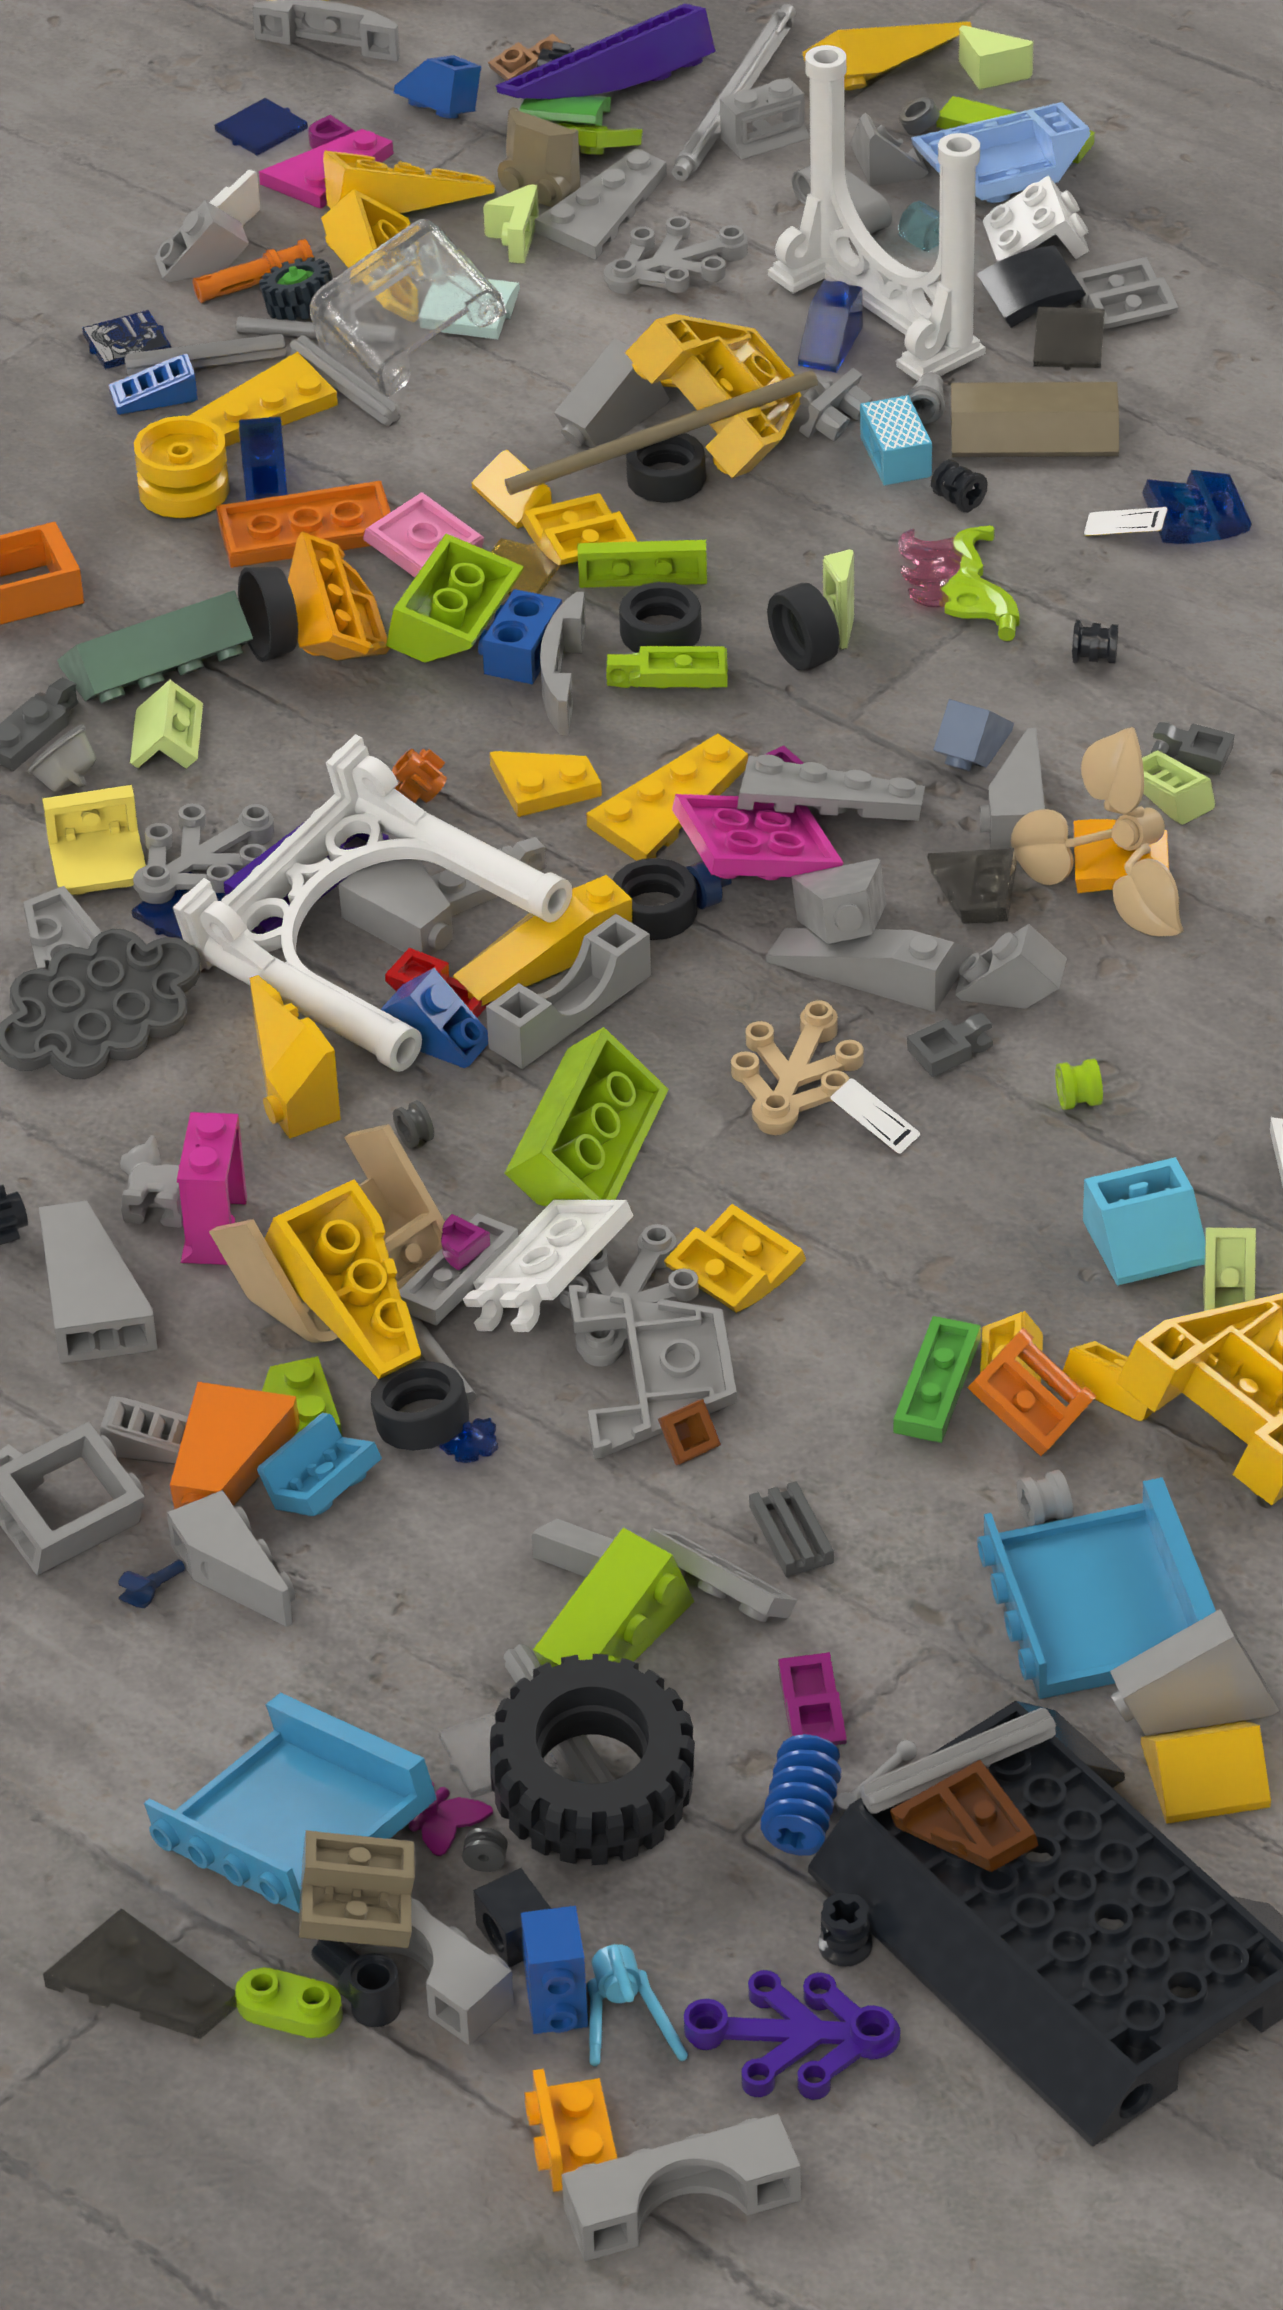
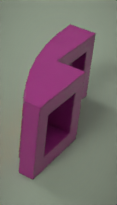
M830 1652L778 1659V1672L790 1735H813L826 1739L834 1745L847 1744L839 1692L836 1691Z

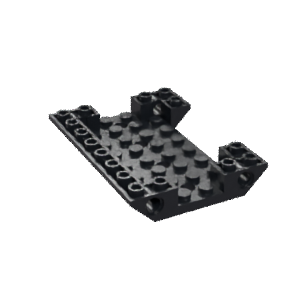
M1014 1701L931 1754L1044 1707ZM1045 1708L1056 1724V1734L1053 1738L985 1766L1036 1833L1037 1847L990 1872L897 1828L893 1823L890 1810L901 1803L875 1814L870 1813L863 1804L862 1799L859 1798L848 1806L809 1863L808 1873L831 1895L844 1892L856 1894L863 1898L869 1906V1932L1093 2147L1178 2090L1179 2062L1244 2018L1260 2033L1283 2019V1915L1270 1903L1235 1897L1226 1892L1113 1789V1787L1125 1780V1773L1056 1710ZM1030 1852L1048 1853L1052 1858L1045 1862H1033L1027 1859L1025 1855ZM1103 1918L1109 1920L1119 1919L1124 1925L1118 1929L1111 1930L1099 1926L1097 1922ZM1177 1986L1182 1988L1192 1987L1198 1991V1994L1191 1998H1180L1171 1993L1170 1990Z

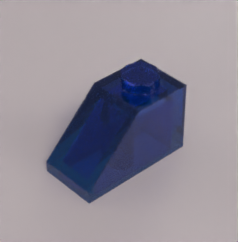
M824 280L810 303L798 356V366L837 373L863 328V287L849 285L842 281Z

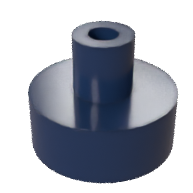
M703 861L686 867L695 877L697 907L705 909L720 903L723 897L722 887L730 885L732 879L711 875Z

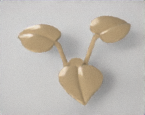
M1134 727L1126 728L1094 742L1084 753L1081 763V774L1088 793L1096 799L1105 800V810L1124 814L1116 820L1113 828L1068 839V825L1063 815L1054 810L1039 809L1026 814L1017 822L1011 835V847L1013 848L1015 858L1023 870L1033 880L1044 885L1060 883L1071 873L1074 862L1069 847L1113 838L1118 846L1126 850H1136L1125 863L1124 868L1127 875L1117 879L1113 885V899L1116 909L1122 919L1137 931L1152 936H1173L1183 932L1179 917V896L1175 880L1163 863L1148 858L1140 860L1143 855L1150 853L1151 848L1149 845L1158 842L1163 837L1165 825L1162 816L1155 809L1143 808L1142 806L1137 807L1142 800L1144 792L1143 761Z

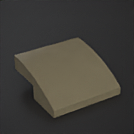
M306 1830L301 1874L299 1938L409 1948L412 1933L411 1893L415 1879L414 1841Z

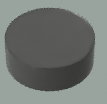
M922 97L911 101L902 109L899 121L908 134H918L926 131L936 123L940 116V111L931 98Z

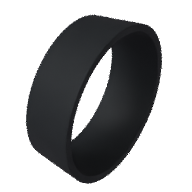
M278 567L243 568L238 580V600L253 637L248 642L251 651L261 662L294 651L298 640V618L293 593L285 574Z

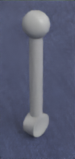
M909 1740L901 1741L897 1745L896 1753L851 1793H841L836 1797L837 1812L843 1815L851 1803L861 1798L860 1787L862 1784L891 1772L903 1760L909 1761L913 1759L917 1753L916 1745Z

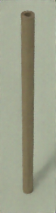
M809 370L504 480L509 495H513L818 385L817 376L813 370Z

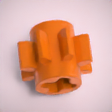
M414 749L408 750L400 757L392 769L393 774L399 781L394 789L414 803L419 798L425 803L431 801L446 783L447 777L439 771L444 766L445 761L431 749L427 751L422 749L419 754Z

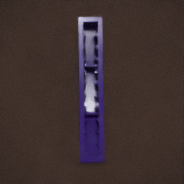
M684 3L497 84V93L515 98L558 99L590 96L624 89L649 80L660 81L667 79L672 75L671 71L680 67L687 68L699 65L703 62V57L716 52L706 8Z

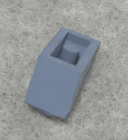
M949 699L933 750L947 756L945 760L946 765L969 772L972 764L987 768L1012 732L1014 723L990 710Z

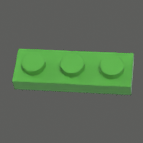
M937 1316L932 1317L894 1416L893 1433L940 1443L943 1442L981 1339V1325Z

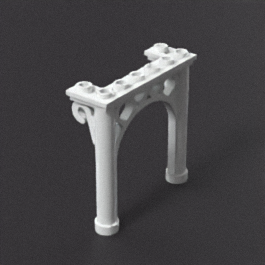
M831 45L814 47L805 55V72L810 78L811 193L807 195L800 230L791 226L779 237L775 247V255L778 261L774 262L773 267L768 269V276L793 294L826 279L905 335L904 344L908 351L902 353V357L896 360V367L916 381L928 372L942 376L986 353V347L980 344L978 338L973 336L976 166L980 161V142L976 137L965 133L949 134L938 142V162L940 164L938 258L930 272L912 270L900 264L887 254L870 235L861 221L849 194L845 176L844 75L847 71L846 53L841 48ZM849 238L855 246L858 255H856L851 249V246L849 244ZM924 291L931 299L933 303L932 307L927 302L924 295Z
M355 734L345 745L336 750L326 762L335 793L327 802L316 809L307 821L291 836L287 837L265 861L255 867L251 874L221 901H218L211 882L203 878L193 889L182 896L180 901L173 906V910L183 940L195 947L200 956V971L204 968L209 970L214 965L250 985L251 977L259 975L280 993L284 1005L292 1003L297 1007L300 1014L309 1017L311 1020L375 1054L381 1064L396 1072H401L407 1069L419 1054L422 1045V1036L419 1030L307 969L297 957L296 942L298 932L305 916L314 903L327 890L350 874L374 864L401 859L423 860L442 866L546 922L556 921L567 910L572 898V885L568 880L554 873L544 874L424 811L394 789L398 782L393 772L381 760L369 756L368 749L364 746L363 738ZM385 831L398 839L384 841L382 833ZM358 833L370 835L365 846L351 850L339 848L352 835ZM287 894L290 901V905H288L285 900H282ZM266 918H283L282 926L264 934L252 933V930ZM282 948L286 962L279 960L268 952Z

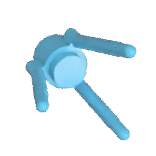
M618 1944L600 1949L592 1959L595 1978L587 1982L590 1996V2064L594 2067L600 2064L602 2000L606 1997L613 2003L632 2002L637 1992L641 1994L676 2057L680 2061L686 2060L688 2054L651 1989L646 1972L638 1969L634 1952L629 1947Z

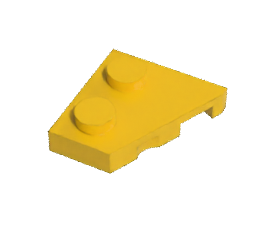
M506 751L489 753L490 767L517 817L602 796L601 781L587 756Z

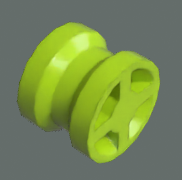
M1095 1058L1086 1059L1081 1065L1071 1066L1067 1062L1056 1064V1089L1059 1103L1063 1110L1073 1109L1078 1103L1086 1102L1090 1106L1102 1104V1078L1098 1062Z

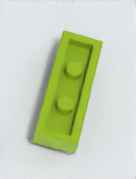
M706 540L578 543L579 588L641 586L655 582L676 583L678 585L707 584Z

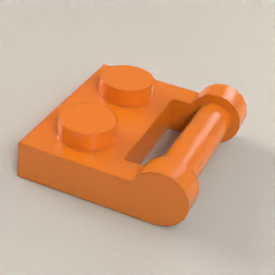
M1023 1327L967 1388L1038 1455L1042 1456L1095 1399L1096 1395L1087 1386L1083 1387V1389L1079 1387L1031 1342L1034 1337ZM1018 1356L1021 1360H1023L1036 1374H1038L1051 1388H1053L1068 1403V1405L1065 1406L1062 1402H1060L1015 1358Z

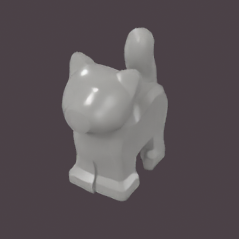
M151 1135L145 1143L136 1145L128 1153L123 1154L120 1160L121 1170L129 1176L127 1190L123 1191L120 1208L123 1221L141 1224L144 1221L147 1210L151 1207H158L165 1211L160 1220L163 1226L180 1228L183 1225L179 1183L176 1180L179 1165H161L157 1140L154 1135Z

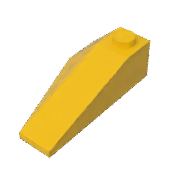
M971 21L842 29L833 32L803 51L802 54L805 61L806 53L814 47L831 45L841 48L846 53L847 71L844 75V90H856L865 87L867 81L958 38L959 29L962 25L972 26Z
M324 151L327 206L330 209L353 189L400 214L492 194L495 190V185L484 176L440 168H433L431 175L425 174V169L413 166L411 163L399 161L398 164L394 165V168H389L386 164L375 161V157Z
M353 189L321 217L326 233L325 240L328 246L385 311L414 325L419 320L418 291L413 286V280L418 277V268L413 265V259L418 255V245L409 218Z
M607 875L572 889L570 904L559 919L554 922H546L531 913L527 914L456 972L453 978L457 979L468 990V998L470 1000L473 997L478 1001L482 1000L483 1006L496 1000L518 983L527 987L569 969L573 966L579 954L584 936L614 914H618L632 923V898Z
M259 975L251 977L250 987L253 1015L267 1096L263 1098V1104L269 1120L272 1124L279 1123L289 1139L341 1120L334 1048L314 1021L309 1017L299 1020L298 1009L292 1003L284 1005L280 993Z
M353 1179L273 1217L265 1240L296 1294L362 1363L380 1379L420 1359L421 1351L407 1303L402 1300L395 1278L397 1269L394 1259L389 1258L384 1241L385 1229L382 1218L359 1184Z

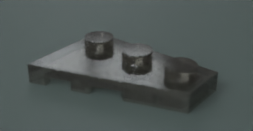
M122 1908L43 1973L46 1988L61 1993L68 1988L88 1995L89 2002L108 2008L113 2003L137 2011L140 2014L141 2020L197 2039H201L237 2008L235 1995L237 1992Z

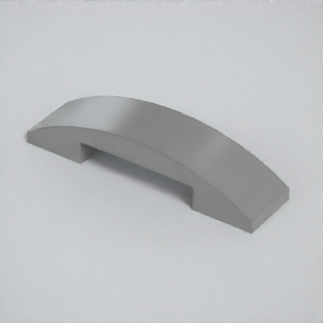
M269 0L256 2L252 6L255 39L291 45L295 37L358 46L361 47V54L365 57L398 61L400 58L398 25L390 19L370 10L324 0Z
M575 592L557 609L546 627L541 643L542 699L548 719L559 735H569L573 711L571 673H561L564 652L582 653L586 629L585 592Z

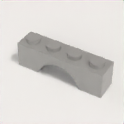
M614 914L584 936L579 954L566 976L553 988L544 993L536 994L518 983L486 1006L489 1049L521 1069L528 1066L651 976L650 934L618 914Z
M411 1898L412 1933L409 1948L344 1942L359 1956L379 1952L396 1953L410 1957L424 1966L430 1973L426 1981L429 2018L469 2046L514 2006L512 1971L508 1965L497 1955H488L472 1944L467 1936L454 1926L448 1927L430 1915L425 1906L416 1899Z
M779 2114L761 2119L752 2118L742 2121L736 2126L707 2134H693L682 2141L653 2149H640L628 2156L599 2164H586L574 2171L563 2173L564 2210L585 2262L638 2247L640 2232L648 2215L661 2203L679 2195L690 2193L716 2195L735 2204L747 2216L801 2201V2166Z

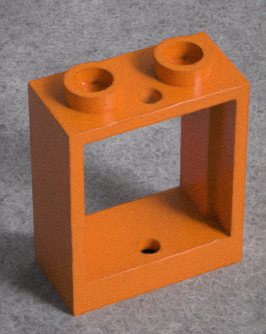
M55 521L0 535V577L45 565L50 573L0 585V625L84 603L80 568Z

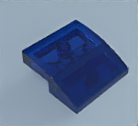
M1191 470L1186 483L1147 479L1142 491L1148 508H1167L1163 527L1158 531L1163 543L1195 544L1222 540L1248 532L1252 526L1230 474Z

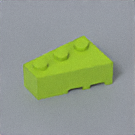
M622 1528L534 1647L533 1652L540 1665L550 1662L551 1666L555 1667L561 1664L562 1657L578 1655L579 1660L593 1659V1654L608 1655V1661L620 1663L622 1658L635 1661L695 1602L673 1555L633 1532Z

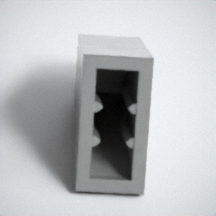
M616 338L610 342L554 412L563 427L561 433L569 442L580 447L582 444H585L590 448H594L613 441L663 408L670 400L661 382L651 384L635 372L632 366L633 362L625 354L631 346Z
M877 858L791 876L797 920L827 944L873 934L887 904L880 859Z
M401 859L374 864L351 874L338 884L341 917L403 952L408 948H412L432 956L438 950L444 949L453 939L451 904L420 860Z
M1221 1609L1110 1671L1119 1690L1111 1694L1118 1711L1126 1723L1135 1718L1145 1736L1270 1717L1279 1712L1265 1681Z

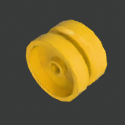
M167 417L150 423L138 433L133 443L136 469L138 471L139 497L142 504L148 510L160 516L188 518L211 512L216 509V506L225 502L230 492L226 463V445L224 433L216 424L199 417Z

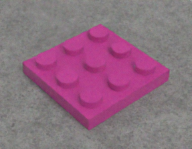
M675 794L672 811L711 875L724 879H734L737 876H758L765 880H778L780 877H791L843 866L842 859L806 805L794 806V812L790 813L775 812L773 808L774 803L754 802L753 810L737 809L739 796Z

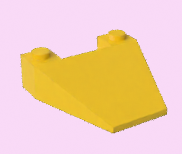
M679 314L656 319L625 352L633 362L632 366L640 377L648 380L651 384L670 378L696 410L795 376L755 328ZM800 392L709 424L717 435L705 448L713 456L712 459L716 467L731 478L749 473L782 440L801 404Z
M1283 1293L1164 1320L1137 1339L1116 1383L1154 1413L1181 1393L1186 1395L1248 1444L1232 1475L1271 1506L1283 1497Z

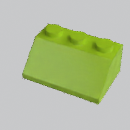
M446 533L394 607L386 646L424 663L471 649L522 574L524 566Z

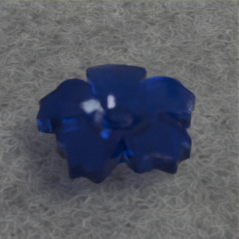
M476 1418L472 1423L468 1421L463 1424L461 1433L438 1447L444 1450L447 1455H455V1461L461 1463L478 1461L479 1455L484 1457L491 1456L498 1450L497 1438L494 1435L496 1424L491 1421V1418L484 1420Z

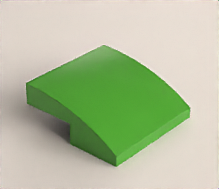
M590 95L558 99L524 98L519 111L549 122L602 126L603 112L610 113L611 97Z

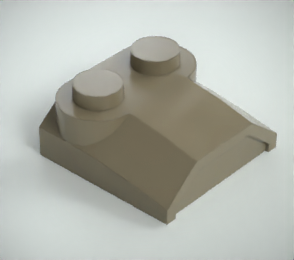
M512 107L508 111L506 159L498 166V177L502 186L509 192H512L529 184L537 185L538 203L548 207L555 206L580 188L578 130L560 126L518 111L517 108Z

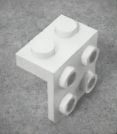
M1049 175L1039 182L1029 185L1022 193L1005 204L996 206L983 219L984 227L998 262L1012 255L1031 250L1055 234L1075 259L1089 252L1084 235L1088 233V229L1081 217L1076 213L1080 210L1077 202L1068 190L1062 193Z

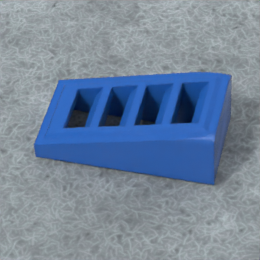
M188 354L171 358L109 384V392L117 415L198 400L195 373Z

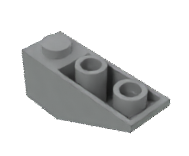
M221 1490L167 1512L171 1547L179 1560L184 1563L185 1569L194 1581L285 1627L293 1624L290 1603L296 1599L293 1584L284 1571L278 1573L273 1566V1558L266 1542L262 1538L258 1540L254 1538L251 1533L249 1519L241 1506L234 1508L224 1491Z

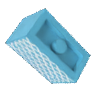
M909 395L861 403L860 438L883 485L930 477L932 475V442Z

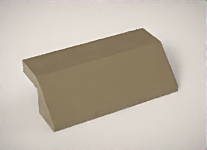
M1117 382L951 383V457L1119 456Z

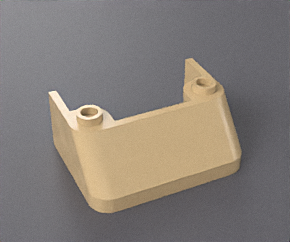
M390 1124L351 1132L344 1138L368 1178L359 1186L382 1218L385 1229L384 1241L389 1258L394 1259L397 1269L395 1278L400 1290L442 1248L441 1237L445 1221ZM254 1219L217 1226L209 1231L242 1290L251 1302L309 1342L321 1343L338 1338L296 1294Z

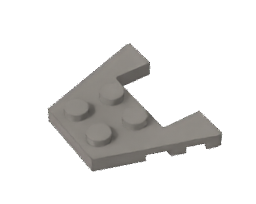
M569 1285V1303L574 1333L626 1329L638 1405L588 1410V1425L594 1459L605 1457L663 1433L658 1418L698 1399H704L709 1414L736 1403L737 1391L722 1309L660 1299L659 1304L632 1300L629 1293L612 1291L611 1296L589 1293L586 1286Z

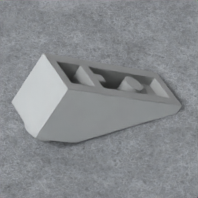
M1037 728L1026 729L988 786V805H980V832H989L990 850H1013L1011 847V835L1017 822L1032 811L1045 809Z

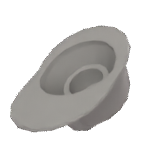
M81 724L54 742L34 760L27 773L34 775L54 792L63 790L73 783L78 787H84L86 785L84 775L96 761L95 752L85 735V725Z

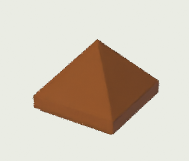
M698 1399L658 1418L675 1465H680L721 1445L704 1399Z

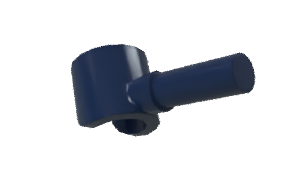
M177 1560L147 1577L132 1571H126L119 1579V1585L126 1588V1591L119 1596V1600L138 1608L148 1607L155 1595L156 1589L164 1582L185 1570L184 1563L181 1560Z

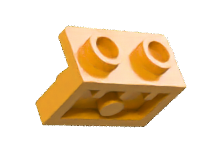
M544 2068L532 2070L534 2091L524 2092V2100L529 2126L539 2125L541 2136L533 2137L538 2171L549 2170L553 2192L563 2191V2173L574 2171L586 2164H599L617 2159L600 2078L547 2086Z

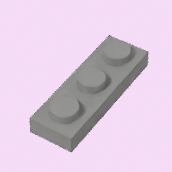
M477 1213L469 1222L490 1232V1246L461 1270L455 1269L446 1261L441 1248L399 1290L402 1300L407 1303L409 1314L437 1326L475 1288L473 1282L518 1237V1229Z
M650 1530L646 1540L672 1554L682 1576H685L686 1572L699 1578L697 1586L701 1590L725 1599L727 1595L741 1602L738 1609L742 1613L762 1622H766L769 1616L779 1618L790 1617L797 1599L675 1531Z

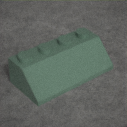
M233 590L77 644L57 661L66 677L76 683V690L85 701L99 697L101 704L124 696L123 688L138 683L141 690L164 682L163 674L178 669L180 676L203 668L202 660L217 655L219 662L239 656L243 654L242 646L251 641L253 637L236 592Z

